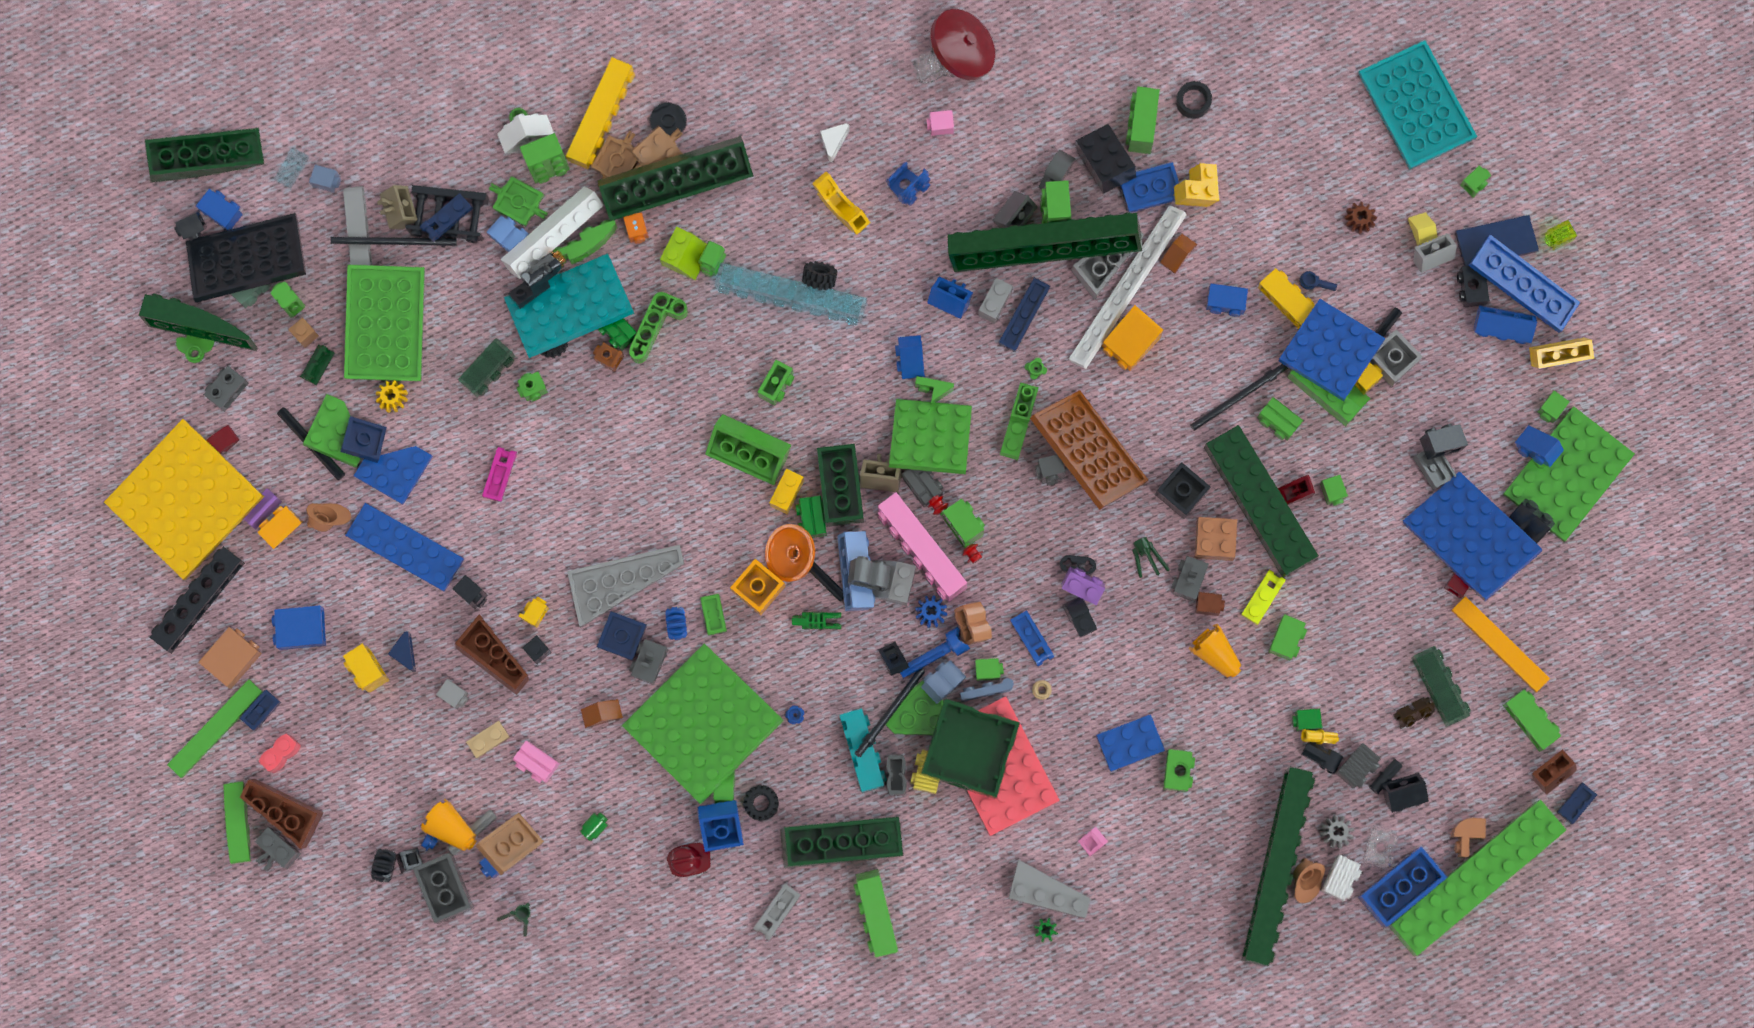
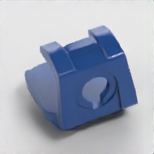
M904 162L886 180L889 188L899 198V201L909 206L917 200L916 194L918 191L924 193L931 185L929 184L931 180L929 172L925 168L917 176L908 169L907 162ZM905 179L909 180L911 184L906 189H902L900 182Z

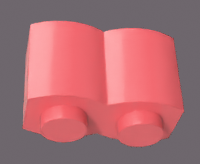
M284 734L275 741L273 748L266 750L261 755L259 763L267 771L276 773L284 767L287 759L297 754L301 745L291 735Z

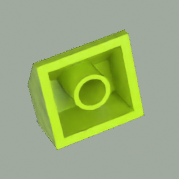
M676 226L660 258L661 265L696 280L701 270L698 261L707 244L694 234Z

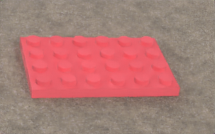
M1006 696L978 710L1019 722ZM1021 724L1019 725L1012 750L1007 758L1005 773L997 798L992 799L966 790L989 836L1060 801Z

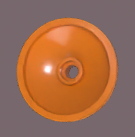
M785 524L778 527L770 535L765 548V560L768 569L785 582L798 581L807 575L815 559V545L811 535L806 529L795 524Z

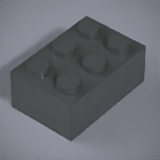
M447 853L413 868L434 923H442L474 909L453 854Z

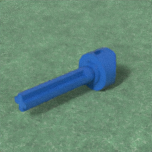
M957 626L945 633L947 642L908 662L909 668L900 673L903 679L951 651L959 656L970 650L968 644L960 641L959 627Z

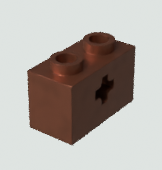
M1562 749L1534 771L1532 776L1534 782L1547 795L1577 771L1576 763Z

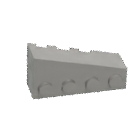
M1131 253L1082 258L1073 265L1071 271L1095 300Z
M1018 860L1008 899L1085 919L1091 898Z

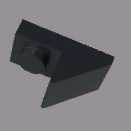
M896 641L878 649L890 676L901 673L909 668Z

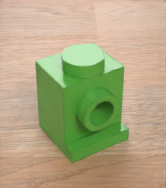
M1479 165L1462 181L1460 186L1474 198L1479 191H1482L1488 185L1486 181L1491 177V174L1487 169Z

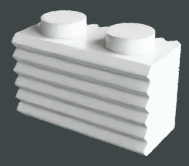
M1337 855L1321 891L1340 901H1345L1346 898L1349 899L1354 890L1351 887L1354 880L1358 881L1362 871L1359 870L1361 865L1342 855Z

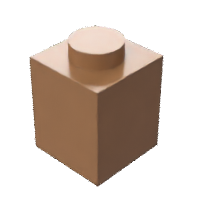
M303 317L288 329L304 348L319 337Z

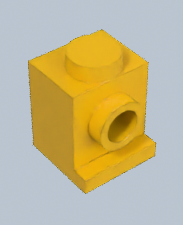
M538 596L535 599L533 598L532 602L528 601L524 607V615L520 613L519 617L538 628L549 610L545 605L547 602Z

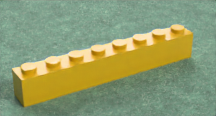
M1275 268L1259 283L1258 289L1299 329L1315 304L1309 297L1305 298L1301 294V289L1296 284L1292 285L1287 280L1288 277L1283 271H1278ZM1369 363L1354 386L1365 395L1381 380L1383 376L1381 369L1376 364L1372 365Z

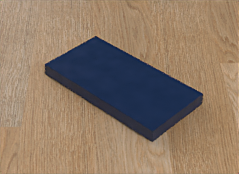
M1530 215L1461 229L1455 232L1464 266L1470 264L1489 235H1492L1518 256L1539 251Z

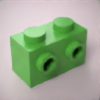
M775 360L757 392L758 397L774 406L777 402H781L785 396L783 391L787 385L790 386L795 378L793 376V368Z

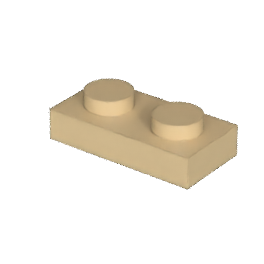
M498 721L466 743L478 759L510 737L501 722Z

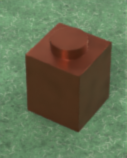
M1199 592L1195 614L1219 616L1220 611L1224 612L1225 606L1222 594Z

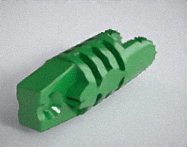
M802 612V615L792 616V625L802 626V629H841V624L826 623L827 618H841V612Z

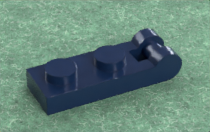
M459 193L429 220L423 222L420 229L423 232H427L430 240L434 242L468 214L473 207ZM435 224L439 226L437 230L432 228Z

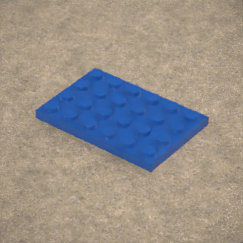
M1460 471L1456 474V477L1453 476L1450 481L1445 483L1403 520L1404 525L1484 601L1488 600L1542 552V548Z

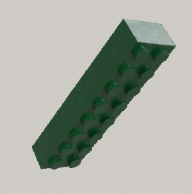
M738 136L597 180L609 220L613 221L754 177L742 137Z
M1237 425L1207 442L1204 446L1206 453L1280 575L1285 578L1316 560L1319 555L1241 427Z

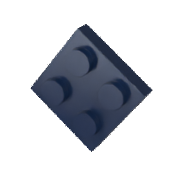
M350 416L340 452L378 463L387 427Z
M611 611L597 648L633 661L647 624Z

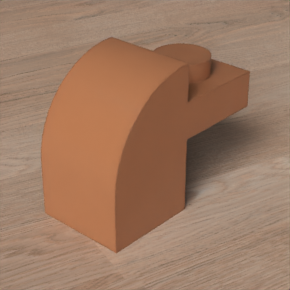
M1468 818L1454 826L1450 838H1458V841L1455 842V853H1458V858L1469 857L1470 839H1485V818Z

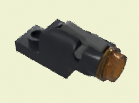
M557 250L547 254L520 275L523 283L508 293L511 300L520 309L550 288L548 280L554 277L564 267V264L567 263L561 252Z

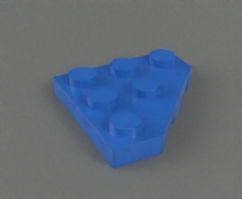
M417 446L380 455L378 463L364 459L355 472L354 477L403 505L433 456Z

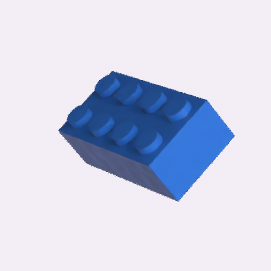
M1421 846L1371 885L1358 898L1382 928H1386L1444 881L1447 876Z

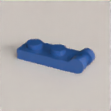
M1027 610L1010 620L1037 667L1042 665L1043 661L1054 658L1051 649ZM1042 647L1044 652L1038 655L1036 650Z

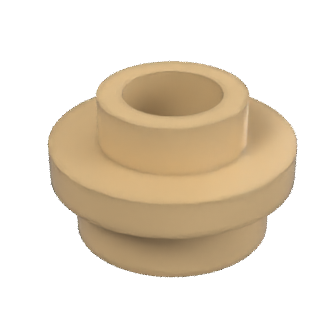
M1044 680L1037 681L1032 688L1033 695L1040 700L1047 699L1052 692L1051 685ZM1044 687L1045 693H1039L1038 688Z

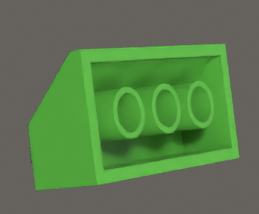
M1293 370L1287 377L1345 427L1371 399L1366 394L1363 395L1354 386L1346 399L1342 401Z
M722 414L714 425L705 455L775 485L792 445Z

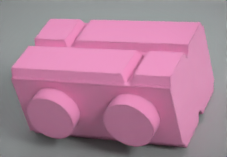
M527 740L513 758L517 762L515 764L517 768L523 772L527 769L533 773L531 778L539 783L542 780L547 783L560 765Z

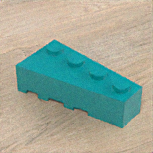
M862 708L840 714L861 792L865 793L884 787L883 782H886L887 779L884 770L880 771L878 763H881L879 752H874L873 745L868 747L862 757L855 755V751L861 745L862 739L867 733L869 734L867 727L870 726L868 714L864 715Z

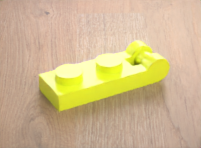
M1269 569L1241 615L1258 625L1286 579L1283 577L1279 578ZM1269 581L1276 584L1273 589L1267 585Z

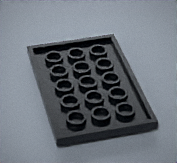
M296 213L186 241L192 294L195 303L306 275Z

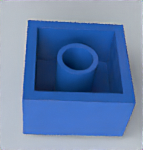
M736 800L698 806V817L705 852L744 845Z

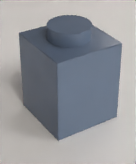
M315 165L309 183L314 188L334 193L335 189L340 186L341 178L336 170Z

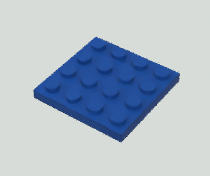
M1319 299L1278 361L1344 401L1385 341V338L1322 299Z

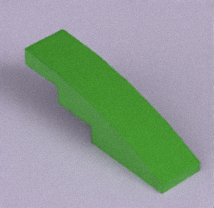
M243 781L224 784L225 822L231 864L250 861V827L248 824L247 804L240 798L245 787Z

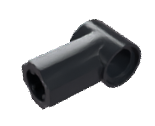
M1308 742L1301 754L1317 763L1321 769H1327V772L1333 775L1344 758L1341 754L1331 749L1327 750L1315 742Z

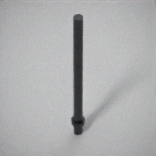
M441 236V238L432 242L430 238L330 237V244L426 245L445 248V246H457V238Z

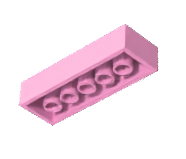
M897 492L878 505V519L884 526L887 524L890 527L889 532L895 540L899 539L901 541L903 551L907 555H912L914 565L919 571L923 569L926 575L924 576L931 586L934 584L937 587L936 592L943 601L946 599L949 603L967 589L966 580Z

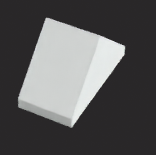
M842 124L821 131V138L830 162H833L850 131L848 124Z

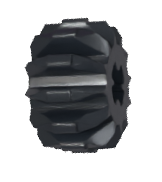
M378 849L376 851L371 870V878L378 882H389L391 880L396 862L395 852L388 849Z

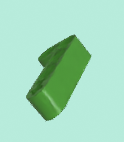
M658 292L654 295L629 349L630 356L635 363H643L648 358L666 316L676 320H683L687 317L688 308L683 300L664 292ZM660 299L667 301L664 306L657 305V302ZM681 306L684 308L681 313L674 312L676 307ZM652 316L659 317L656 323L649 322ZM644 333L651 334L648 340L642 339ZM641 348L642 355L638 354V356H636L635 352H639Z

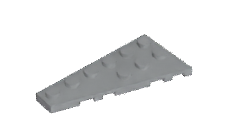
M680 545L567 571L579 627H583L683 566L684 560Z

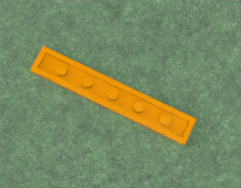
M1466 596L1451 610L1535 693L1550 679Z

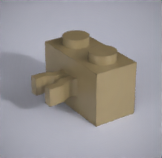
M393 185L380 194L381 199L377 201V204L383 205L384 209L380 211V214L386 215L389 229H405L406 225H411L417 221L408 186Z
M877 454V461L863 459L860 473L861 488L899 492L902 473L900 468H889L890 455H888V460L885 462L881 461V454Z

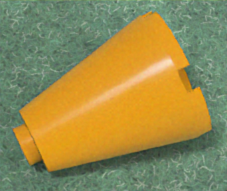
M1218 624L1212 625L1214 629L1211 631L1206 629L1192 642L1194 647H1189V650L1225 677L1231 676L1233 678L1240 673L1241 663L1222 628Z
M444 799L445 803H437L425 817L428 821L426 824L422 823L421 830L462 851L471 850L476 844L474 832L448 800Z

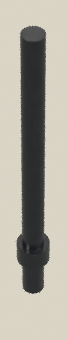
M1281 364L1273 370H1268L1264 373L1263 377L1190 424L1193 431L1197 430L1267 382L1271 383L1277 379V376L1287 370L1288 367Z
M923 669L916 671L871 732L864 736L861 745L855 751L856 756L862 757L868 747H872L877 735L925 674Z

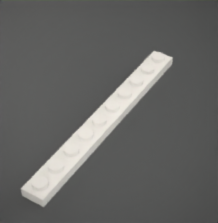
M1170 205L1168 206L1142 246V251L1138 252L1070 356L1069 360L1072 363L1085 369L1088 367L1186 217L1185 211Z

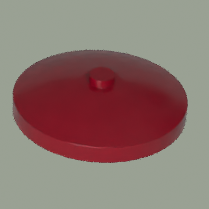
M949 9L934 20L930 31L932 48L940 63L950 73L964 80H977L992 69L995 62L994 42L989 31L978 18L961 9Z

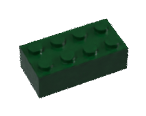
M855 444L817 448L826 527L864 523Z

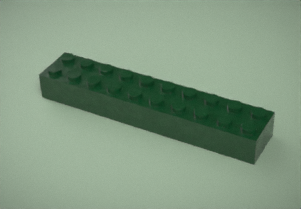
M1131 212L1121 215L1109 214L1104 217H1087L1078 220L1050 221L1043 224L1031 223L1026 226L1014 225L1009 228H992L991 230L955 232L947 235L948 256L954 273L1142 251V236L1138 215Z
M1291 766L1285 770L1241 961L1266 967L1274 961L1275 951L1272 950L1274 944H1277L1280 932H1277L1279 924H1282L1284 913L1281 911L1282 906L1287 904L1289 893H1286L1288 885H1291L1293 874L1290 872L1291 867L1295 866L1298 855L1295 854V850L1300 846L1302 835H1299L1300 829L1304 828L1306 816H1303L1304 811L1310 805L1311 797L1308 796L1310 789H1313L1315 778L1312 777L1313 772Z

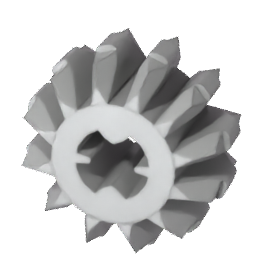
M1333 815L1332 820L1329 818L1325 820L1328 825H1321V828L1326 830V832H1321L1320 835H1327L1328 837L1323 842L1327 843L1331 840V848L1337 843L1338 849H1341L1342 843L1347 846L1349 845L1347 839L1354 838L1353 835L1348 834L1354 831V828L1347 827L1351 824V821L1343 823L1344 816H1341L1338 821L1337 815ZM1333 828H1340L1342 831L1340 832L1341 836H1335L1333 834V832L1335 831L1333 830Z

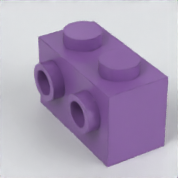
M1070 567L1061 583L1063 590L1083 598L1094 605L1098 604L1105 590L1103 580L1095 576L1090 577L1079 568L1074 569Z

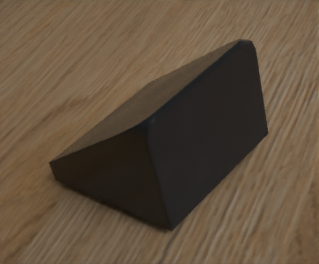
M418 848L406 850L396 855L401 874L423 864Z

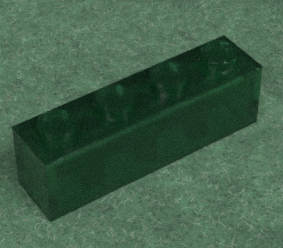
M1433 646L1411 657L1445 727L1447 728L1470 716L1469 712H1471L1470 707L1466 701L1463 702L1460 696L1462 692L1459 686L1454 684L1450 668L1448 666L1445 667L1442 661L1444 657L1440 649H1436Z

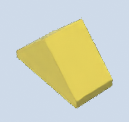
M1426 212L1408 218L1418 246L1438 238L1436 224Z

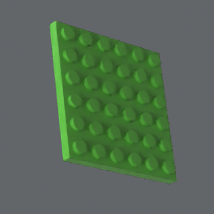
M704 643L622 726L702 804L784 720Z

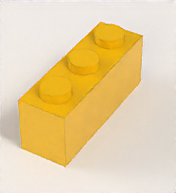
M1585 337L1529 347L1531 366L1538 369L1594 359L1592 339Z

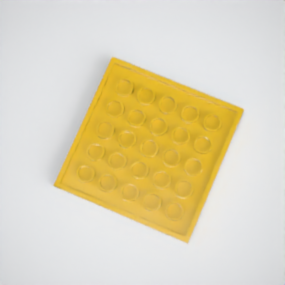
M182 419L104 503L183 580H186L265 496L185 419Z

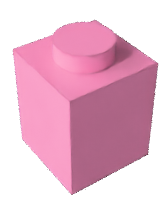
M952 110L930 112V119H926L927 130H931V136L954 134Z

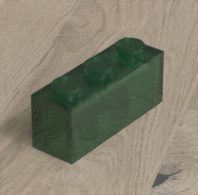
M495 338L458 378V381L476 398L479 395L483 396L488 391V386L491 382H496L501 377L502 370L505 367L509 368L513 364L515 355L501 341Z

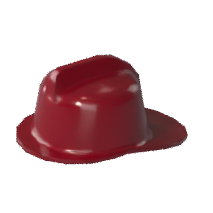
M691 843L673 848L667 856L671 873L677 877H687L706 872L711 867L710 851L705 852L704 844Z

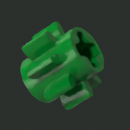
M1050 918L1045 923L1040 919L1041 925L1034 926L1035 929H1038L1035 937L1040 935L1042 937L1041 942H1044L1045 938L1052 941L1051 935H1058L1054 931V927L1057 924L1051 925ZM1042 925L1050 926V935L1047 936L1045 933H1041Z

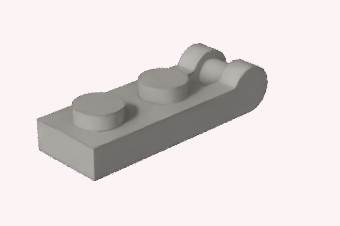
M784 884L753 929L757 932L760 931L765 935L766 939L770 940L801 895ZM767 920L773 923L770 929L764 925Z

